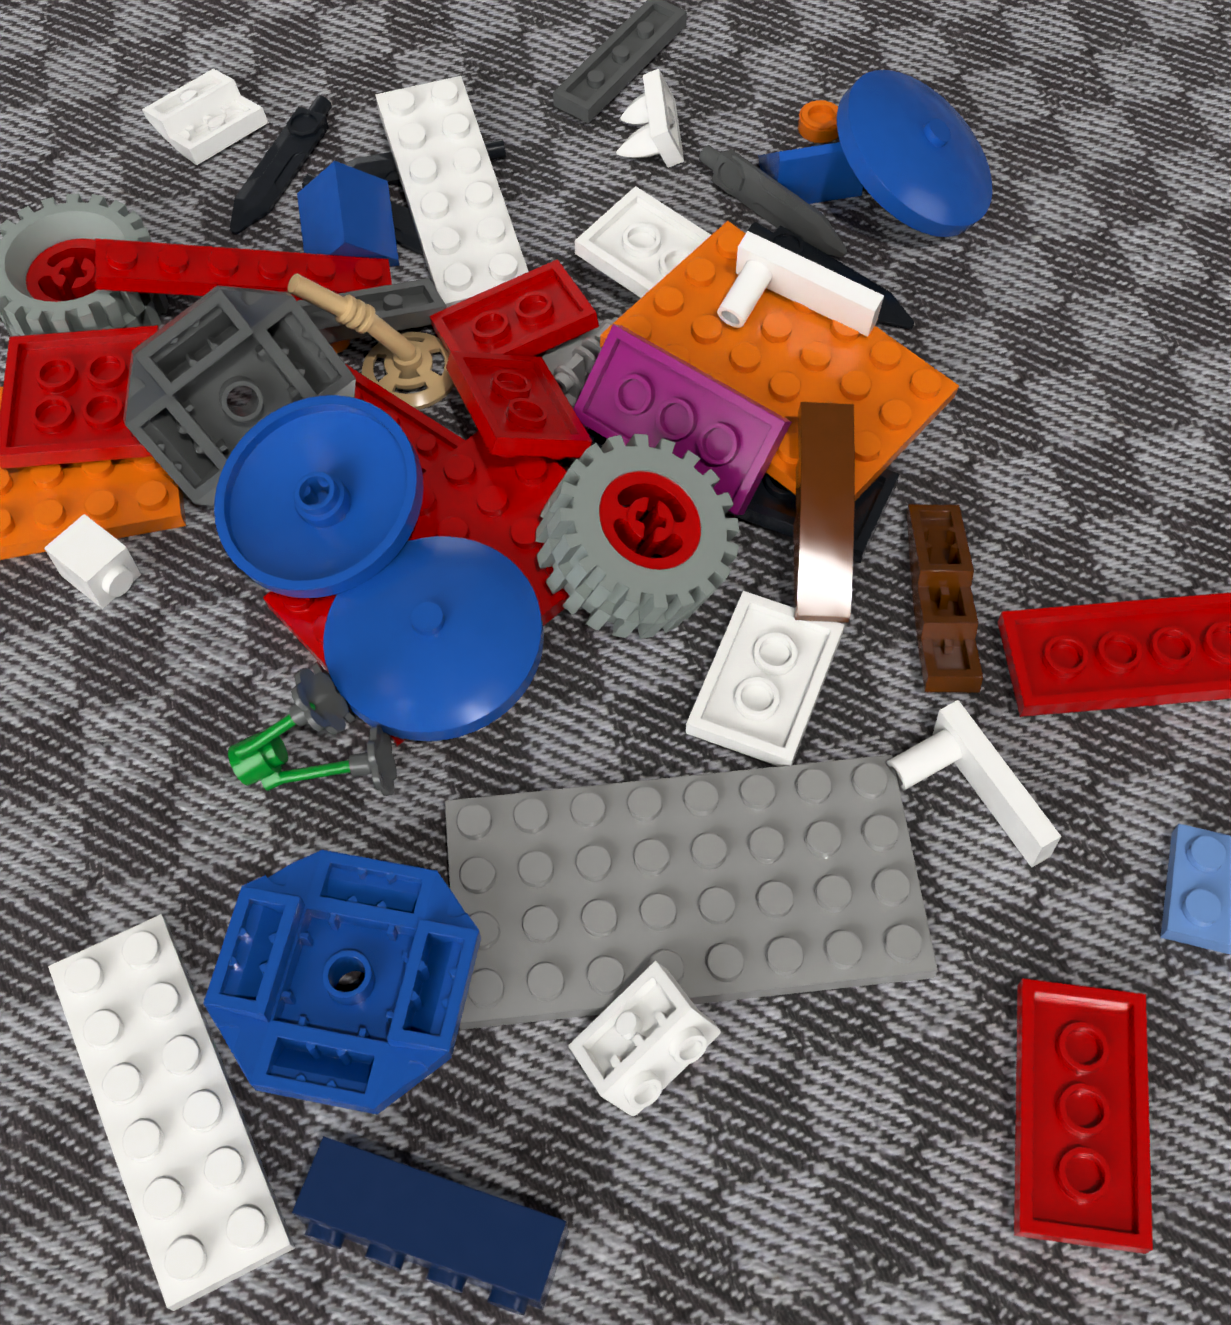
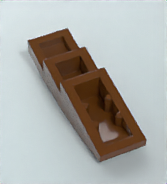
M801 402L798 411L799 459L796 466V518L793 525L795 620L849 623L851 615L855 507L854 404Z
M908 504L907 524L913 606L925 692L980 693L983 673L975 640L979 622L971 590L974 568L960 505Z

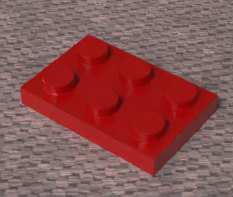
M558 259L429 316L433 329L448 354L450 351L536 356L599 327L596 311Z
M450 351L446 369L491 455H499L505 458L545 456L560 460L565 457L580 458L584 451L591 446L592 439L542 357Z

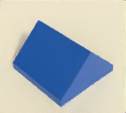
M840 142L758 155L759 165L764 173L808 204L862 196L863 185L850 167Z
M333 161L297 193L304 253L389 259L390 267L400 265L387 180Z

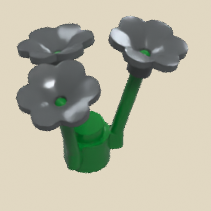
M318 661L312 664L314 673L308 668H302L295 674L296 686L291 691L295 705L290 707L287 716L266 730L232 744L228 748V758L232 770L237 778L247 786L261 781L265 790L269 791L284 783L351 772L353 777L372 774L373 783L377 790H381L384 796L394 794V780L397 776L396 763L392 755L390 737L388 734L383 733L381 726L370 728V741L367 744V752L350 755L349 760L286 771L281 770V765L288 761L287 749L279 737L295 725L304 726L308 723L317 731L326 729L331 734L336 735L346 728L344 717L349 723L357 720L345 699L337 691L327 670L323 669Z

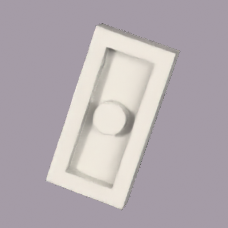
M659 69L643 75L645 92L634 99L620 117L622 121L629 124L644 126L631 134L616 153L628 158H645L660 154L669 168L684 162L675 98Z

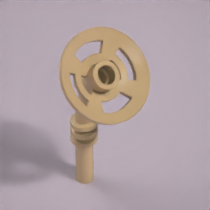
M298 273L291 277L287 288L289 293L335 315V320L339 324L354 329L360 334L367 332L379 341L367 354L362 366V375L417 410L438 403L453 389L454 383L446 369L449 354L438 337L422 332L399 333L375 314L373 306L365 304L362 300L356 299L350 294L343 297ZM440 352L445 360V367L441 376L432 371L433 360L431 354ZM378 357L385 358L384 367L387 374L379 382L374 376V365ZM424 385L427 388L423 391L416 393L405 394L394 392L395 388L409 390L416 389Z

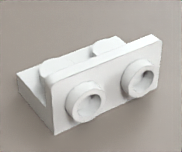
M655 960L568 1046L599 1095L627 1114L635 1116L645 1107L655 1102L662 1090L689 1064L698 1060L704 1054L706 1048L720 1035L721 1031L714 1021L697 1009L672 974Z

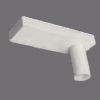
M747 231L738 246L735 272L738 274V277L719 306L717 314L726 324L736 328L743 327L764 290L767 288L868 337L878 320L884 295Z
M959 700L939 710L931 737L886 762L889 767L895 768L899 788L903 791L948 765L955 763L1031 868L1051 857L1061 838V835Z

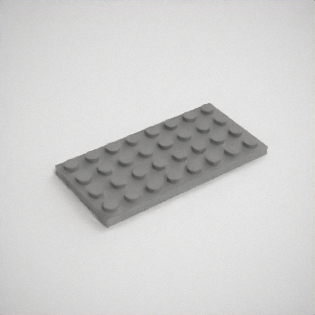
M893 756L864 757L445 801L450 890L464 911L475 923L481 935L459 1026L460 1030L600 1015L655 960L672 974L694 1004L934 978L938 968L895 768L889 767L886 764Z

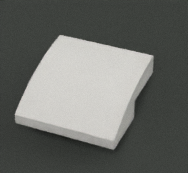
M215 69L206 72L142 109L145 117L177 151L196 165L269 123L263 108L241 96L235 80Z

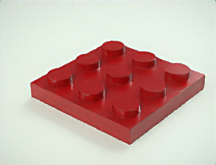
M158 325L9 337L0 409L1 468L153 457L125 426L123 417L131 352L159 330Z

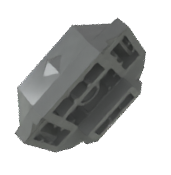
M217 285L132 350L123 421L125 426L194 504L214 507L216 488L225 462L238 442L253 426L279 408L302 399L325 395L354 398L356 378L289 292ZM247 386L252 388L251 399L245 405L234 407L227 404L228 394L235 387Z

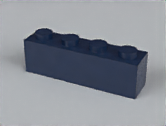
M325 1136L321 1140L292 1211V1214L302 1223L308 1225L304 1236L316 1242L341 1249L344 1239H348L367 1246L368 1249L364 1257L372 1262L401 1271L405 1260L428 1268L425 1279L435 1285L462 1293L466 1282L490 1291L488 1303L523 1316L528 1305L544 1309L569 1233L567 1221Z

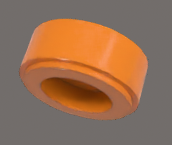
M816 100L804 105L799 113L798 131L800 135L814 143H828L835 140L839 136L837 131L838 106L825 100Z

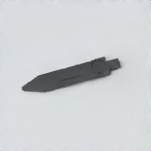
M710 145L702 149L699 161L714 171L711 181L725 192L735 197L776 228L780 225L827 255L843 257L847 254V248L825 215L734 150L729 149L718 152Z

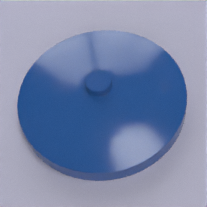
M892 70L868 72L862 75L845 92L837 110V131L843 152L860 183L887 212L907 226L937 237L960 235L970 229L986 214L992 200V178L986 156L968 124L941 95L921 81Z
M338 395L316 396L295 401L270 413L253 426L238 442L225 462L217 484L214 501L215 524L218 536L231 560L253 581L270 591L296 598H319L339 594L357 587L378 574L397 556L408 541L422 506V468L412 443L401 427L391 416L375 405L357 398Z
M450 536L424 537L407 541L397 556L378 574L355 588L337 594L330 607L323 636V649L328 672L337 691L345 699L348 707L370 726H381L386 734L415 741H439L461 737L475 732L500 718L514 706L531 684L540 664L544 643V629L539 603L530 582L523 572L510 559L487 545L465 538Z

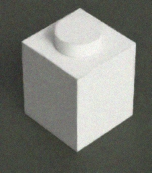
M85 514L44 548L60 575L102 609L116 597L126 593L132 583L141 575L127 547Z

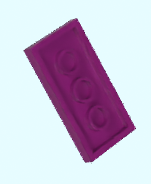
M616 324L612 325L573 408L583 425L605 438L621 435L625 446L634 434L648 435L649 447L655 448L662 438L674 442L675 446L672 454L681 459L688 450L700 458L694 465V468L699 473L704 475L708 470L712 469L720 480L713 487V490L717 495L729 493L734 505L728 511L735 515H744L792 423L631 330Z

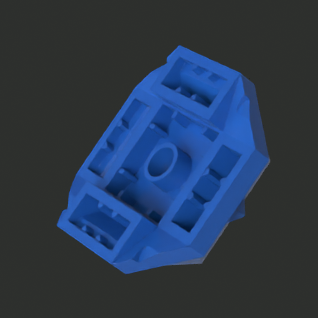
M320 850L291 863L268 878L265 875L242 885L203 1004L220 1030L250 1085L256 1091L378 1115L452 1058L481 941L480 931L470 916L464 911L438 871ZM352 971L365 973L362 984L355 990L350 992L336 990L339 980L345 974Z

